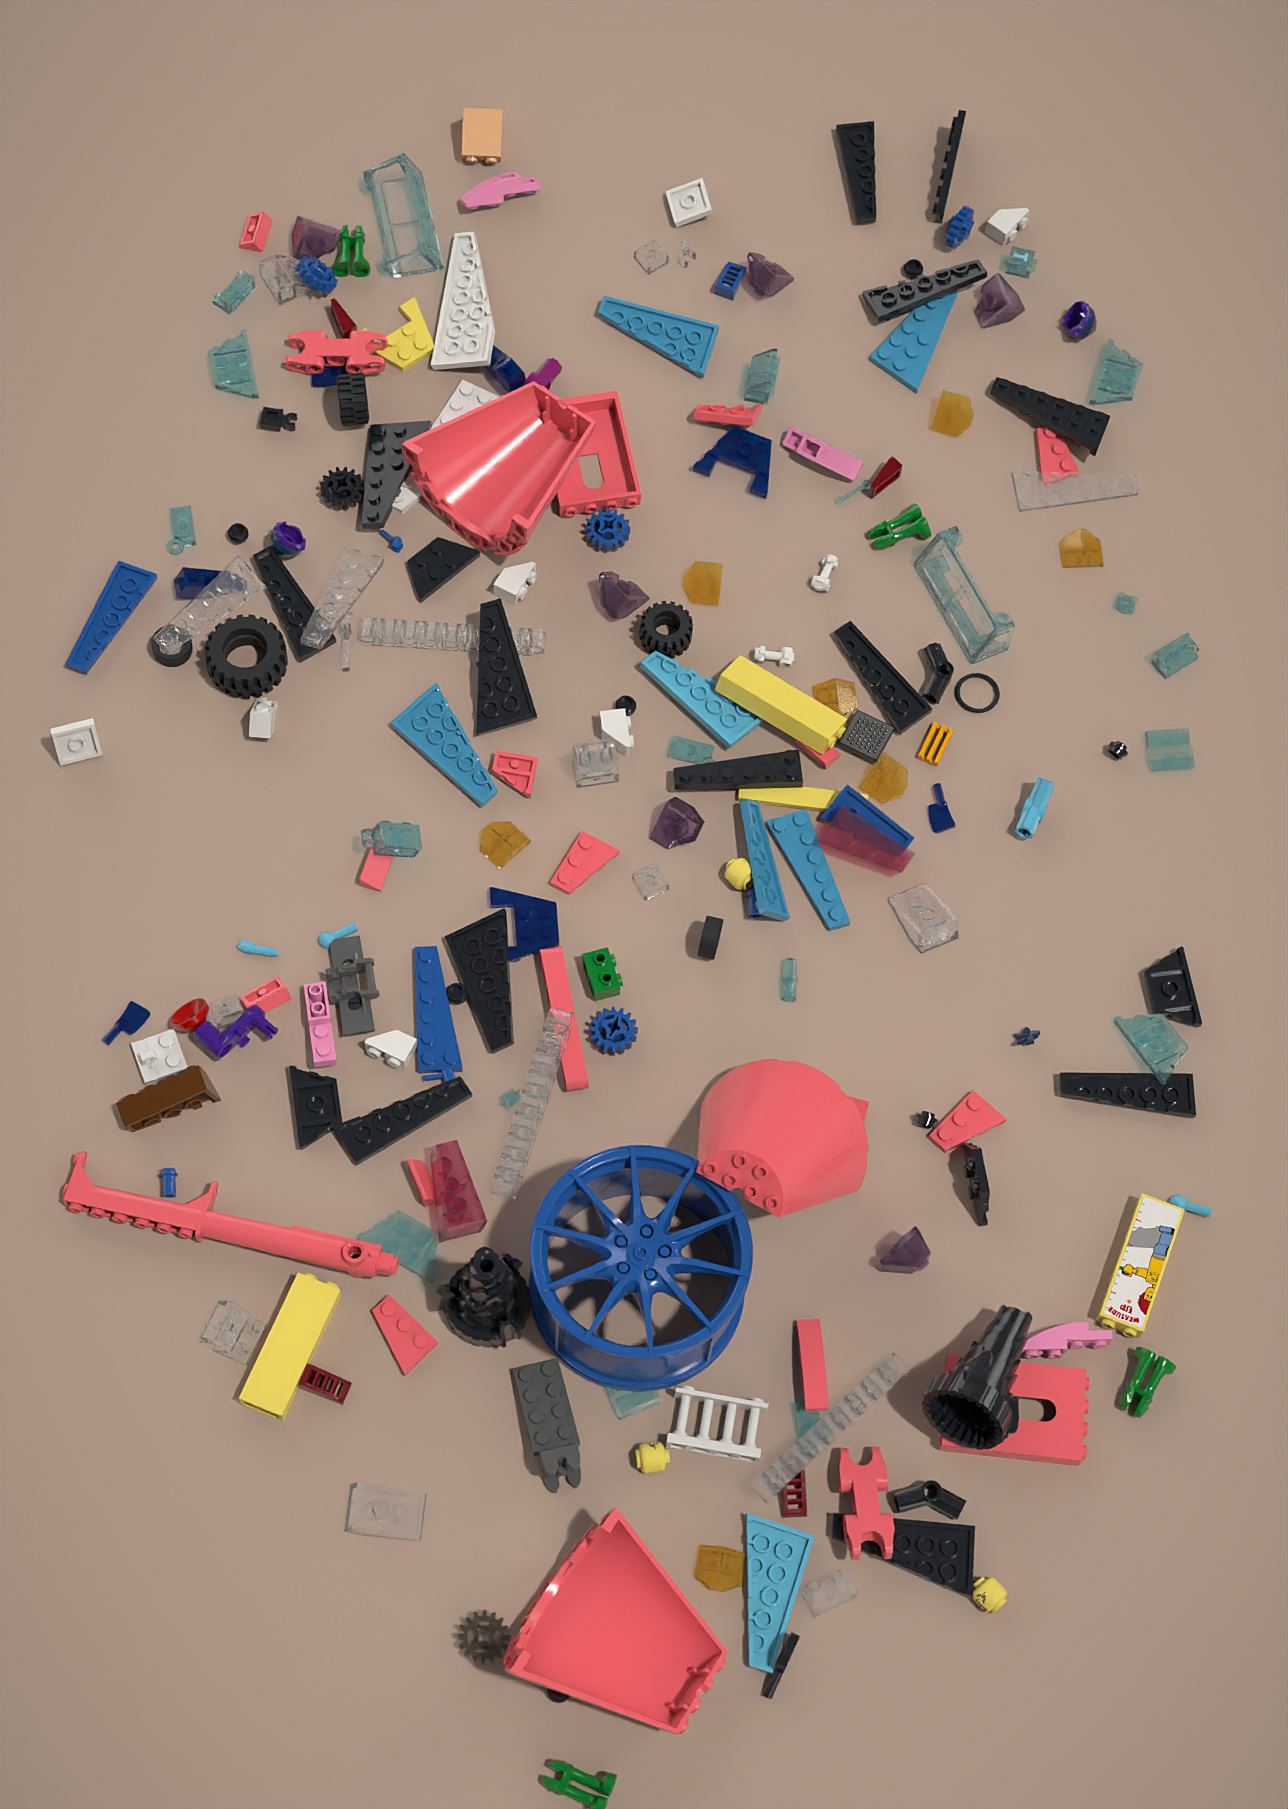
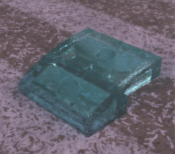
M1188 728L1145 732L1152 772L1195 768L1193 747L1190 748Z
M604 1383L618 1420L662 1403L658 1390L639 1391L642 1388H628Z

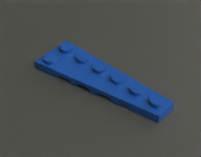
M118 561L66 663L67 668L87 675L156 582V573Z
M437 946L415 947L418 1074L441 1073L447 1068L453 1072H463Z

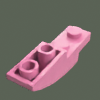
M516 172L504 173L487 179L470 189L460 198V203L468 209H477L481 205L488 207L497 206V203L504 202V196H514L519 192L531 194L534 193V190H541L540 181L535 177L521 178Z
M794 426L790 427L782 443L798 454L854 481L864 464L863 461Z
M326 981L304 984L314 1066L336 1065L337 1060Z
M1088 1322L1063 1324L1040 1332L1027 1340L1020 1356H1025L1026 1359L1038 1358V1355H1047L1048 1358L1052 1359L1060 1358L1067 1351V1346H1070V1349H1081L1084 1346L1103 1349L1109 1346L1113 1340L1112 1330L1089 1331Z

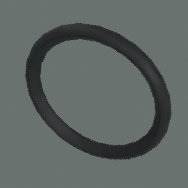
M971 673L961 678L955 691L960 705L966 710L975 713H984L991 710L998 703L1000 697L997 683L991 677L981 673ZM979 677L986 679L993 685L995 699L991 705L977 709L964 703L960 696V688L967 679Z

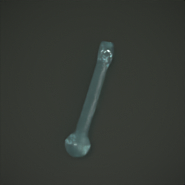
M864 480L863 484L843 497H837L835 500L836 504L841 505L844 500L864 488L869 489L871 482Z

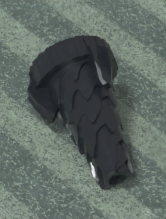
M484 1246L476 1250L469 1263L456 1271V1274L451 1277L449 1284H444L437 1288L436 1293L443 1297L437 1303L436 1309L446 1314L451 1329L463 1341L477 1347L490 1348L491 1346H502V1348H505L506 1342L522 1338L520 1331L526 1325L530 1310L529 1287L526 1285L524 1277L518 1271L523 1264L522 1261L513 1258L507 1252H502L500 1257L492 1249Z
M1000 1306L994 1319L986 1326L978 1341L974 1340L967 1354L963 1358L960 1357L953 1372L949 1371L942 1375L939 1374L933 1379L931 1385L924 1392L922 1410L932 1427L941 1435L967 1448L987 1450L1002 1443L1008 1435L1016 1433L1019 1424V1400L1016 1397L1011 1398L1013 1393L1010 1390L1018 1377L1015 1372L1021 1363L1019 1356L1028 1340L1026 1335L1033 1319L1029 1312H1022L1015 1307Z

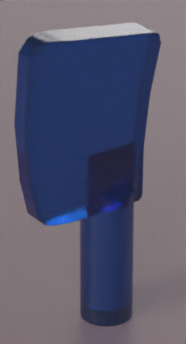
M324 368L321 374L312 373V387L337 385L336 378L338 374L349 373L346 371V368Z
M936 783L933 785L937 803L928 806V814L933 832L940 833L955 828V822L945 801L941 783Z
M130 1001L126 1010L116 1022V1025L102 1039V1042L109 1046L121 1031L129 1036L133 1035L148 1020L150 1011Z

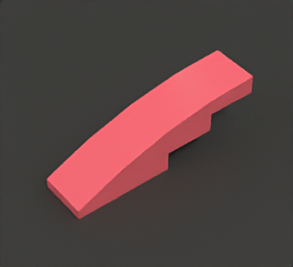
M820 1319L797 1320L800 1375L805 1412L829 1411Z

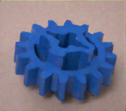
M963 206L959 213L951 217L946 230L947 240L945 243L947 246L957 249L961 242L968 239L974 225L973 215L975 212L973 209Z
M304 256L297 264L296 271L299 272L298 276L302 277V281L307 283L308 287H313L315 291L320 290L323 294L325 292L330 294L337 286L338 279L335 278L336 274L332 273V269L319 259L314 260L311 256L309 258Z
M609 508L604 513L599 509L598 515L592 513L591 519H587L585 533H587V540H592V546L599 545L600 551L605 547L606 551L609 552L611 547L616 551L618 550V545L625 546V541L629 540L631 527L629 526V520H624L623 513L617 515L616 509L613 513L610 512Z
M612 1006L610 1012L604 1008L603 1015L596 1013V1020H591L592 1027L589 1031V1034L593 1035L591 1042H597V1049L603 1047L605 1054L608 1050H612L613 1055L616 1054V1050H620L623 1054L625 1051L624 1047L631 1049V1042H636L637 1036L635 1034H638V1027H634L636 1019L630 1020V1012L626 1015L623 1014L624 1008H621L619 1012L615 1010L614 1006ZM617 1025V1030H615L614 1033H612V1036H610V1031H613V1029H615Z

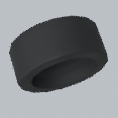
M163 626L154 633L151 639L153 655L161 665L177 667L187 662L192 655L193 645L189 632L181 626ZM169 637H177L184 641V649L177 654L168 655L161 652L160 643Z
M706 916L698 956L715 959L724 919Z

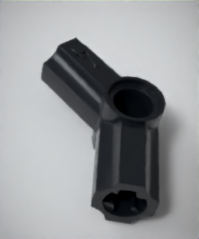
M935 642L923 649L932 676L922 697L931 704H939L947 686L951 682L954 667L948 662L941 644Z
M928 1480L922 1485L893 1493L894 1502L899 1514L924 1506H932L957 1520L966 1503V1500L942 1488L938 1482ZM932 1489L936 1493V1497H927L924 1490Z

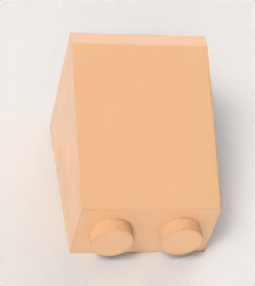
M463 108L462 159L469 163L485 160L486 163L495 164L497 161H501L503 109Z

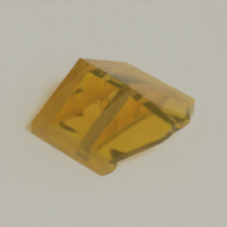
M943 390L931 429L958 437L971 426L974 413L970 398Z
M1086 529L1073 530L1060 541L1062 568L1103 567L1101 541Z
M694 561L684 574L683 589L691 603L719 605L723 564Z
M833 678L812 686L814 699L838 714L847 715L858 709L854 682Z
M883 752L859 787L882 804L900 798L908 788V768Z
M510 821L491 822L483 829L479 850L494 865L501 869L524 849L531 840Z
M700 1545L694 1578L699 1580L709 1590L719 1592L741 1587L747 1554L725 1546Z

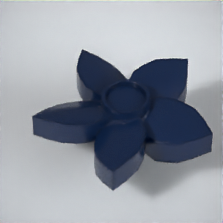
M1026 1027L1023 1029L1022 1034L1015 1033L1013 1035L1016 1039H1019L1017 1041L1018 1045L1025 1042L1026 1045H1031L1039 1037L1040 1031H1030Z

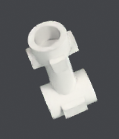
M828 554L826 558H823L822 565H824L820 576L814 575L811 587H814L815 590L821 592L829 590L831 579H828L832 568L836 569L838 566V558L836 556Z
M760 646V648L755 647L754 660H758L761 663L764 662V659L778 660L781 667H791L794 662L795 653L789 647H782L780 652L766 651L765 646Z

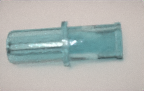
M794 958L784 960L781 982L783 983L782 1000L785 1002L796 1001V983H798V978L796 977L797 960Z

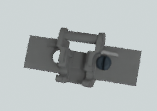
M360 936L333 939L330 943L334 972L327 968L325 973L330 987L329 999L333 1004H339L344 1036L374 1032L370 1000L380 996L375 984L374 959L363 958ZM346 962H352V964L344 965ZM365 972L367 990H360L357 973Z

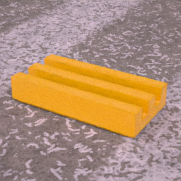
M934 721L918 755V759L937 767L954 729H947L945 725L942 724L940 726L938 722ZM937 730L939 731V733L929 751L928 756L926 757L924 756V754L935 731ZM944 733L947 736L937 754L936 759L933 760L931 758Z

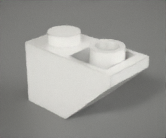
M1027 208L999 209L987 221L985 234L1004 246L1008 241L1011 242L1015 238L1020 228L1024 229L1029 222L1028 215L1030 210Z
M529 562L504 568L494 583V595L513 605H516L519 599L523 600L527 593L528 585L530 583L533 584L537 578L536 563Z
M266 697L259 698V700L256 699L250 711L249 737L271 739L274 732L277 701H272L271 698Z
M625 709L600 711L599 724L602 740L624 756H630V750L634 748L633 735H629L628 729H631L630 716H626Z
M399 1030L374 1036L365 1041V1051H367L368 1055L376 1059L380 1057L394 1068L401 1067L406 1069L417 1049V1039Z

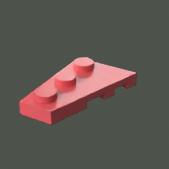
M699 404L694 410L693 419L700 420L702 423H710L712 421L719 422L721 425L738 424L740 427H750L754 425L762 413V404H755V408H745L744 404H737V406L726 408L723 404Z
M1046 427L1037 428L1036 437L1040 459L1041 488L1078 477L1080 471L1063 437Z
M582 831L552 878L550 886L567 895L572 894L597 870H601L608 861L618 856L620 850Z
M973 1090L929 1135L928 1139L946 1153L968 1142L969 1139L979 1134L982 1135L989 1131V1129L1005 1123L1007 1119Z
M390 1295L384 1298L372 1310L404 1376L438 1345V1341Z

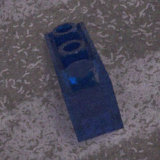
M493 345L490 365L484 367L508 393L523 387L526 381L524 371L511 357Z
M183 567L173 580L176 597L179 599L199 600L244 592L242 576L239 572Z

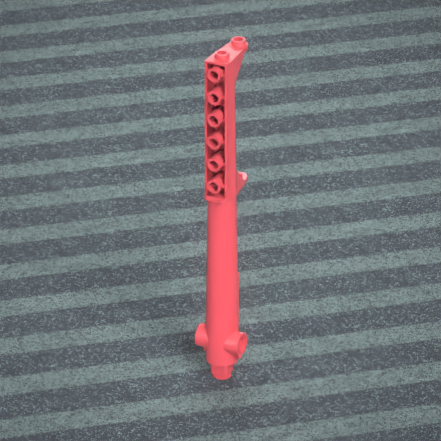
M81 1151V1153L77 1152L73 1161L74 1171L69 1184L66 1183L63 1189L64 1203L68 1210L74 1213H81L83 1211L90 1213L91 1216L96 1218L109 1217L118 1223H134L139 1228L146 1229L147 1227H152L165 1234L174 1232L187 1239L195 1237L199 1242H202L204 1237L346 1271L353 1278L364 1276L376 1278L378 1273L395 1276L399 1266L400 1258L383 1252L382 1245L294 1225L292 1228L214 1212L212 1210L219 1183L215 1181L212 1182L207 1194L188 1204L93 1185L84 1170L88 1154Z

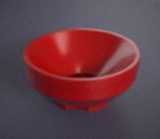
M197 998L184 1004L173 1014L171 1024L176 1030L195 1032L201 1024L207 1021L209 1012L207 1002L203 998Z

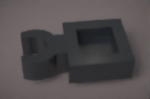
M263 407L260 428L281 431V426H285L289 430H295V423L289 421H297V414L291 412L285 415L283 409Z

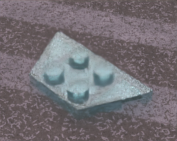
M243 329L237 337L232 340L228 338L221 345L209 350L215 388L258 399L259 395L246 329Z
M1108 339L1089 405L1132 401L1143 364L1136 358L1131 357L1130 353L1125 349L1121 351L1116 347L1112 339Z
M1152 1014L1150 1016L1135 1015L1134 1018L1122 1019L1121 1016L1115 1017V1025L1160 1083L1164 1084L1186 1053L1188 1045L1163 1014Z
M398 1210L390 1215L387 1220H382L367 1232L358 1234L357 1240L382 1245L383 1252L400 1258L399 1265L433 1284L438 1246L437 1231Z

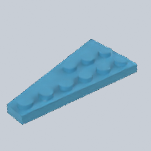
M956 290L918 306L872 353L869 361L917 394L958 291Z
M607 296L603 297L598 311V317L701 378L704 377L719 331V325Z
M437 682L391 722V727L481 807L485 806L497 795V788L481 764L476 751L473 750L466 733L450 709L446 698L442 695Z

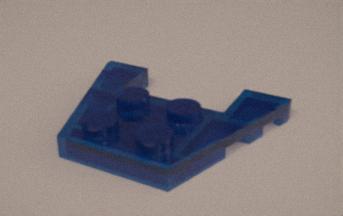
M733 426L717 442L715 447L708 450L704 457L693 465V471L710 477L717 461L723 462L756 475L749 493L766 499L768 495L772 440Z
M489 887L491 909L514 908L516 946H508L509 963L520 961L521 958L531 954H539L541 949L559 946L556 902Z

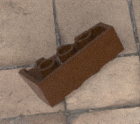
M193 1065L185 1068L184 1072L178 1075L165 1077L162 1082L156 1085L152 1084L144 1087L143 1091L124 1096L116 1104L124 1126L131 1132H135L160 1123L162 1121L161 1118L164 1116L165 1118H174L180 1116L184 1109L193 1108L196 1110L203 1107V1102L212 1100L213 1103L221 1101L206 1071L199 1065Z

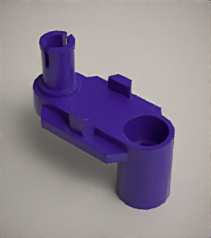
M256 1004L251 1006L224 1033L217 1029L210 1021H206L197 1028L194 1038L216 1058L221 1059L237 1044L245 1047L250 1041V1038L246 1035L254 1028H257L268 1040L272 1039L273 1036L271 1034L275 1036L279 1029L265 1018V1011Z

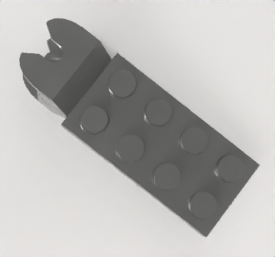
M558 1358L513 1368V1375L534 1456L539 1455L546 1487L551 1492L557 1493L560 1486L559 1477L566 1476L569 1484L577 1488L581 1483L580 1452L578 1448L580 1440Z

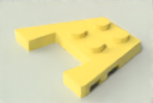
M415 298L400 306V312L408 319L409 323L387 336V348L371 352V354L375 353L384 358L386 363L402 372L433 354L434 343Z

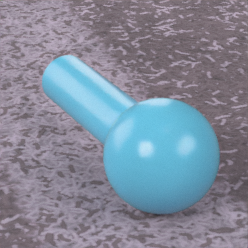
M352 923L333 933L323 932L318 939L319 945L324 949H330V943L333 939H340L358 931L357 924Z
M1173 1195L1169 1200V1204L1186 1211L1208 1217L1211 1216L1212 1208L1187 1202L1182 1195Z

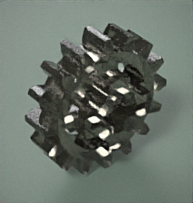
M483 1610L482 1616H479L475 1611L474 1619L471 1620L469 1617H466L467 1625H460V1630L464 1633L458 1634V1640L464 1642L459 1644V1648H466L464 1657L472 1655V1663H475L477 1659H481V1664L485 1665L486 1659H489L493 1664L494 1656L497 1655L499 1658H502L501 1649H508V1645L504 1641H509L510 1635L504 1633L509 1630V1627H502L504 1619L499 1618L496 1620L495 1612L491 1616H487L486 1610ZM480 1622H488V1623H490V1624H489V1625H480L479 1623H480ZM469 1631L474 1635V1639L470 1644L467 1639ZM497 1631H499L500 1633V1642L498 1645L494 1640V1636L497 1634ZM479 1633L482 1635H486L488 1633L489 1642H486L485 1640H482L480 1642ZM480 1649H482V1650H488L489 1652H488V1653H479L478 1651H479Z

